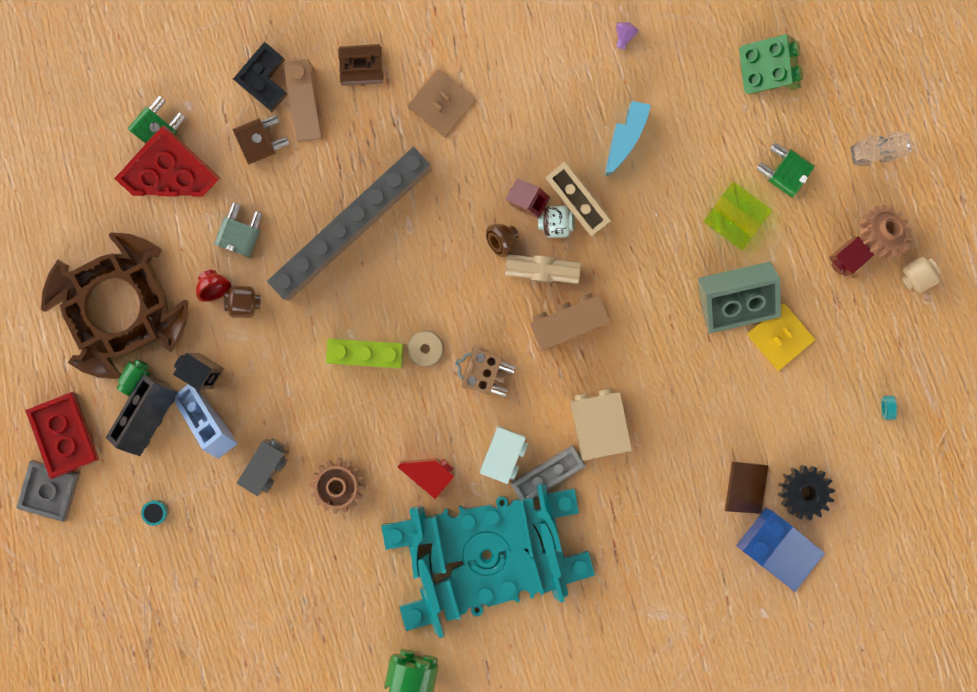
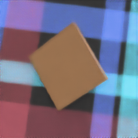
M437 69L407 107L446 137L476 99Z

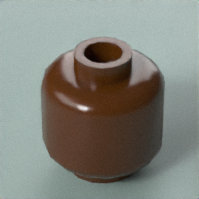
M231 286L228 292H224V311H228L230 317L252 318L255 310H260V295H255L253 287Z

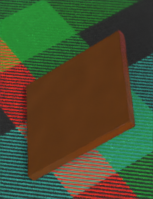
M732 461L725 511L761 514L768 465Z

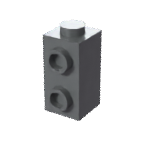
M273 438L271 440H263L237 481V484L256 496L261 495L263 492L268 493L275 482L272 479L275 472H281L288 461L285 458L288 451L283 449L284 444Z

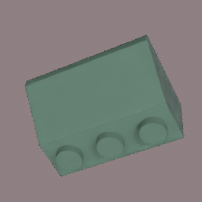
M770 261L698 278L699 299L709 334L781 317L780 277Z

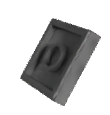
M34 460L30 461L16 508L58 521H67L80 473L72 471L50 479L44 463Z

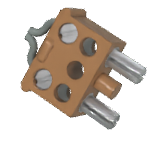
M478 346L473 347L472 353L464 354L455 363V366L458 367V376L462 379L460 384L463 389L468 387L487 395L492 392L503 397L507 394L492 389L493 387L508 393V389L493 384L494 381L504 383L506 375L498 373V369L512 374L515 371L502 367L500 364L515 370L516 366L503 362L502 357L480 350ZM470 356L464 375H462V368L459 363H462ZM492 357L494 363L488 365L487 360ZM485 369H489L490 374L487 377H484L483 371ZM481 381L486 383L484 388L479 387Z

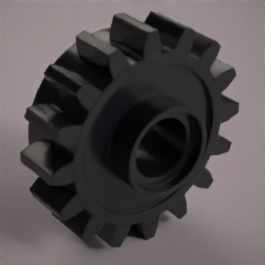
M800 465V470L791 468L790 475H783L785 478L784 483H779V486L782 487V492H779L778 496L784 499L780 504L784 507L789 506L787 512L791 515L796 513V518L802 520L805 515L806 519L812 520L813 514L820 518L822 517V509L830 510L826 505L827 502H834V499L829 497V494L834 493L835 489L828 487L832 480L824 478L826 472L821 470L817 472V467L810 466L809 470L805 465ZM808 486L810 494L808 497L803 498L802 490Z

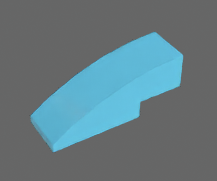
M631 101L625 125L617 123L614 128L604 176L609 177L632 151L646 124L651 105Z

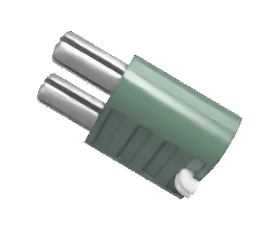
M232 203L228 216L222 220L214 245L251 258L261 231L258 227L263 213L255 211L251 224L248 226L235 221L240 205Z

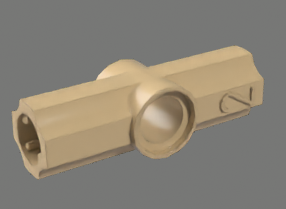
M508 254L505 276L529 278L531 281L552 283L554 281L578 284L581 263L555 260V258L534 255L533 257Z

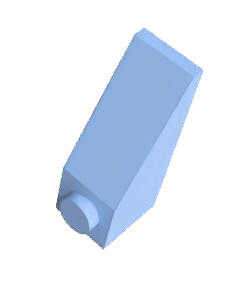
M187 384L178 392L174 402L203 451L219 459L238 444L227 425L199 390Z

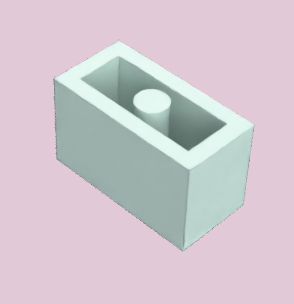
M497 426L480 469V474L508 484L509 479L514 480L519 466L515 465L518 456L523 457L528 443L524 442L526 437Z

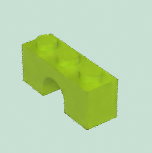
M327 338L326 363L403 368L405 344Z

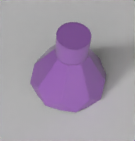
M617 22L618 42L616 47L625 50L627 43L637 35L639 29L630 22Z

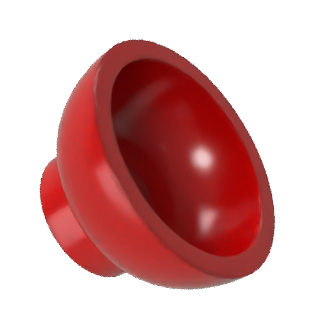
M207 270L198 276L199 282L196 286V296L202 302L215 301L223 297L224 292H228L232 285L225 276L217 274L215 270Z

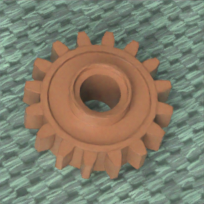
M885 204L880 207L875 206L862 216L864 221L860 222L859 225L861 226V239L868 246L870 252L878 255L879 258L885 256L886 259H890L905 253L910 248L908 243L913 238L908 235V233L912 232V229L907 228L905 225L909 221L901 219L902 212L900 211L896 214L894 213L893 206L887 209Z
M337 459L334 465L332 460H328L327 468L320 465L318 469L321 473H313L312 477L316 481L310 483V487L315 489L311 497L318 498L316 505L323 504L324 511L332 508L333 513L337 514L339 509L342 508L345 513L348 511V505L353 508L357 505L354 499H362L363 495L359 493V490H364L365 485L359 484V481L364 476H357L358 467H355L353 470L350 468L351 461L342 465V459ZM333 480H339L343 484L342 492L333 490Z

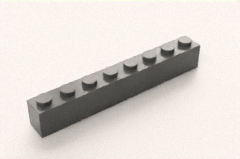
M413 146L267 280L268 284L283 300L290 301L432 170L430 163Z

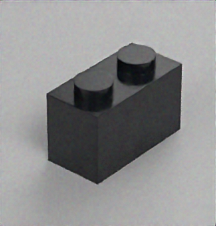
M185 353L175 362L174 368L176 370L173 375L197 390H208L213 388L224 368L200 353Z

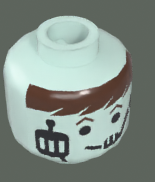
M567 206L545 207L543 215L538 219L539 230H543L547 238L567 237L570 231H574V214Z

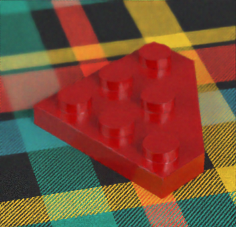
M163 125L114 179L132 196L158 195L178 197L181 195L203 197L220 177Z

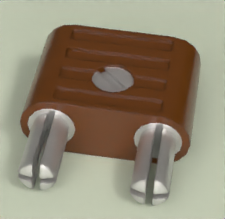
M277 115L262 121L258 118L232 129L248 165L274 155L276 150L289 145L287 137L271 143L265 128L279 123Z

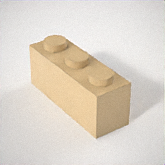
M563 162L545 177L590 236H593L613 220L568 162Z

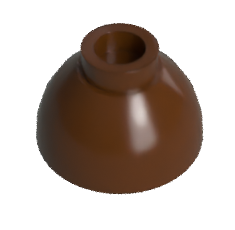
M504 224L488 226L486 229L488 245L498 256H507L513 250L515 240L519 237L517 229L512 225L508 227Z

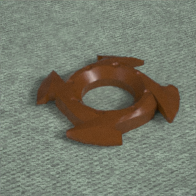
M111 232L109 238L116 244L122 254L112 253L100 256L69 272V265L57 259L47 276L42 291L41 310L47 312L62 302L60 305L62 316L79 350H82L79 355H73L67 363L83 373L98 378L119 379L121 373L110 358L128 355L159 339L164 341V348L172 352L182 337L187 322L189 303L188 300H183L168 312L166 295L150 264L152 257H159L162 251L161 248L146 239L131 234ZM113 278L125 280L132 285L140 301V310L135 322L126 330L118 333H108L98 328L91 320L88 312V300L93 289L99 283Z

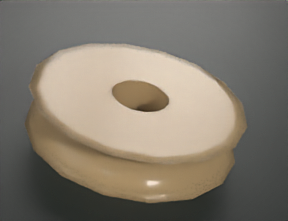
M424 330L417 332L408 342V356L418 366H433L443 356V342L432 331ZM423 344L430 346V351L426 354L421 351Z

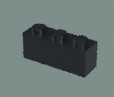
M143 373L105 438L116 449L141 456L144 449L149 445L150 439L157 427L161 425L167 410L174 403L178 392L168 383Z

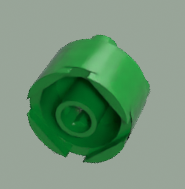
M401 649L400 654H392L389 659L384 689L390 687L389 692H434L439 668L437 664L438 658L430 655H424L423 657L414 656L415 652L407 649Z

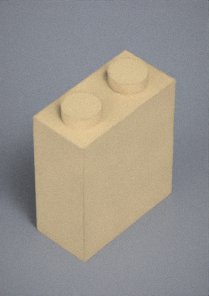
M613 388L599 390V395L589 397V393L574 395L575 400L569 401L580 456L583 461L632 451L620 392H614Z

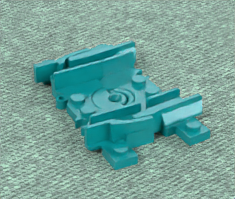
M536 484L541 507L534 509L533 498L513 499L511 504L508 505L507 498L499 496L496 499L497 507L487 504L465 509L459 505L460 513L456 517L449 515L448 508H445L443 513L426 516L423 506H414L409 511L411 520L382 524L385 550L409 546L414 579L420 577L424 586L420 588L422 599L400 605L399 607L406 631L432 624L435 634L442 638L445 632L439 615L441 610L444 609L447 621L461 619V615L466 614L468 608H471V613L477 617L483 613L482 604L490 607L511 600L519 603L518 595L523 590L530 593L531 599L538 592L544 595V593L552 591L556 600L560 603L565 602L564 598L568 596L566 584L595 576L588 550L564 557L559 541L555 518L579 514L575 489L547 493L545 484ZM504 500L505 503L501 505L499 504V501ZM532 524H535L537 530L539 531L543 541V545H541L539 536ZM433 543L431 565L430 552L419 556L418 559L419 545ZM485 550L490 551L492 554L489 559H484L482 556ZM463 561L464 564L452 569L451 576L435 582L433 574H445L447 572V563Z

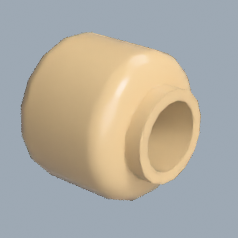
M919 257L904 266L903 273L905 276L901 280L908 290L913 288L917 293H923L939 283V276L942 273L932 258Z

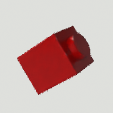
M437 458L402 461L397 467L434 499L438 497L455 476V473L452 472L454 467L444 459L441 462Z

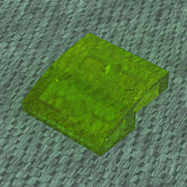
M732 181L703 222L740 250H743L773 210L735 181Z

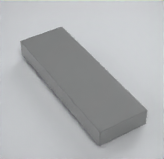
M571 445L510 484L519 499L535 498L538 496L536 484L543 483L548 490L586 466L574 446Z

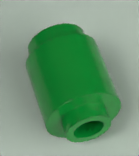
M136 359L135 362L129 361L117 381L119 383L117 390L130 396L143 373L151 375L152 372L148 370L149 365L139 359Z

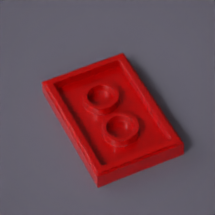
M75 392L64 394L25 410L50 479L99 461Z

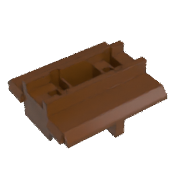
M380 44L339 47L338 58L341 86H365V84L383 83L382 47Z

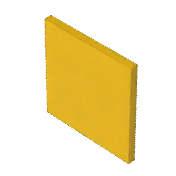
M785 303L781 304V317L762 321L746 334L777 371L781 370L815 341V338Z

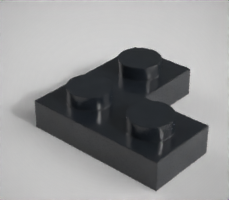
M264 42L233 80L270 112H273L288 95L270 79L285 59Z

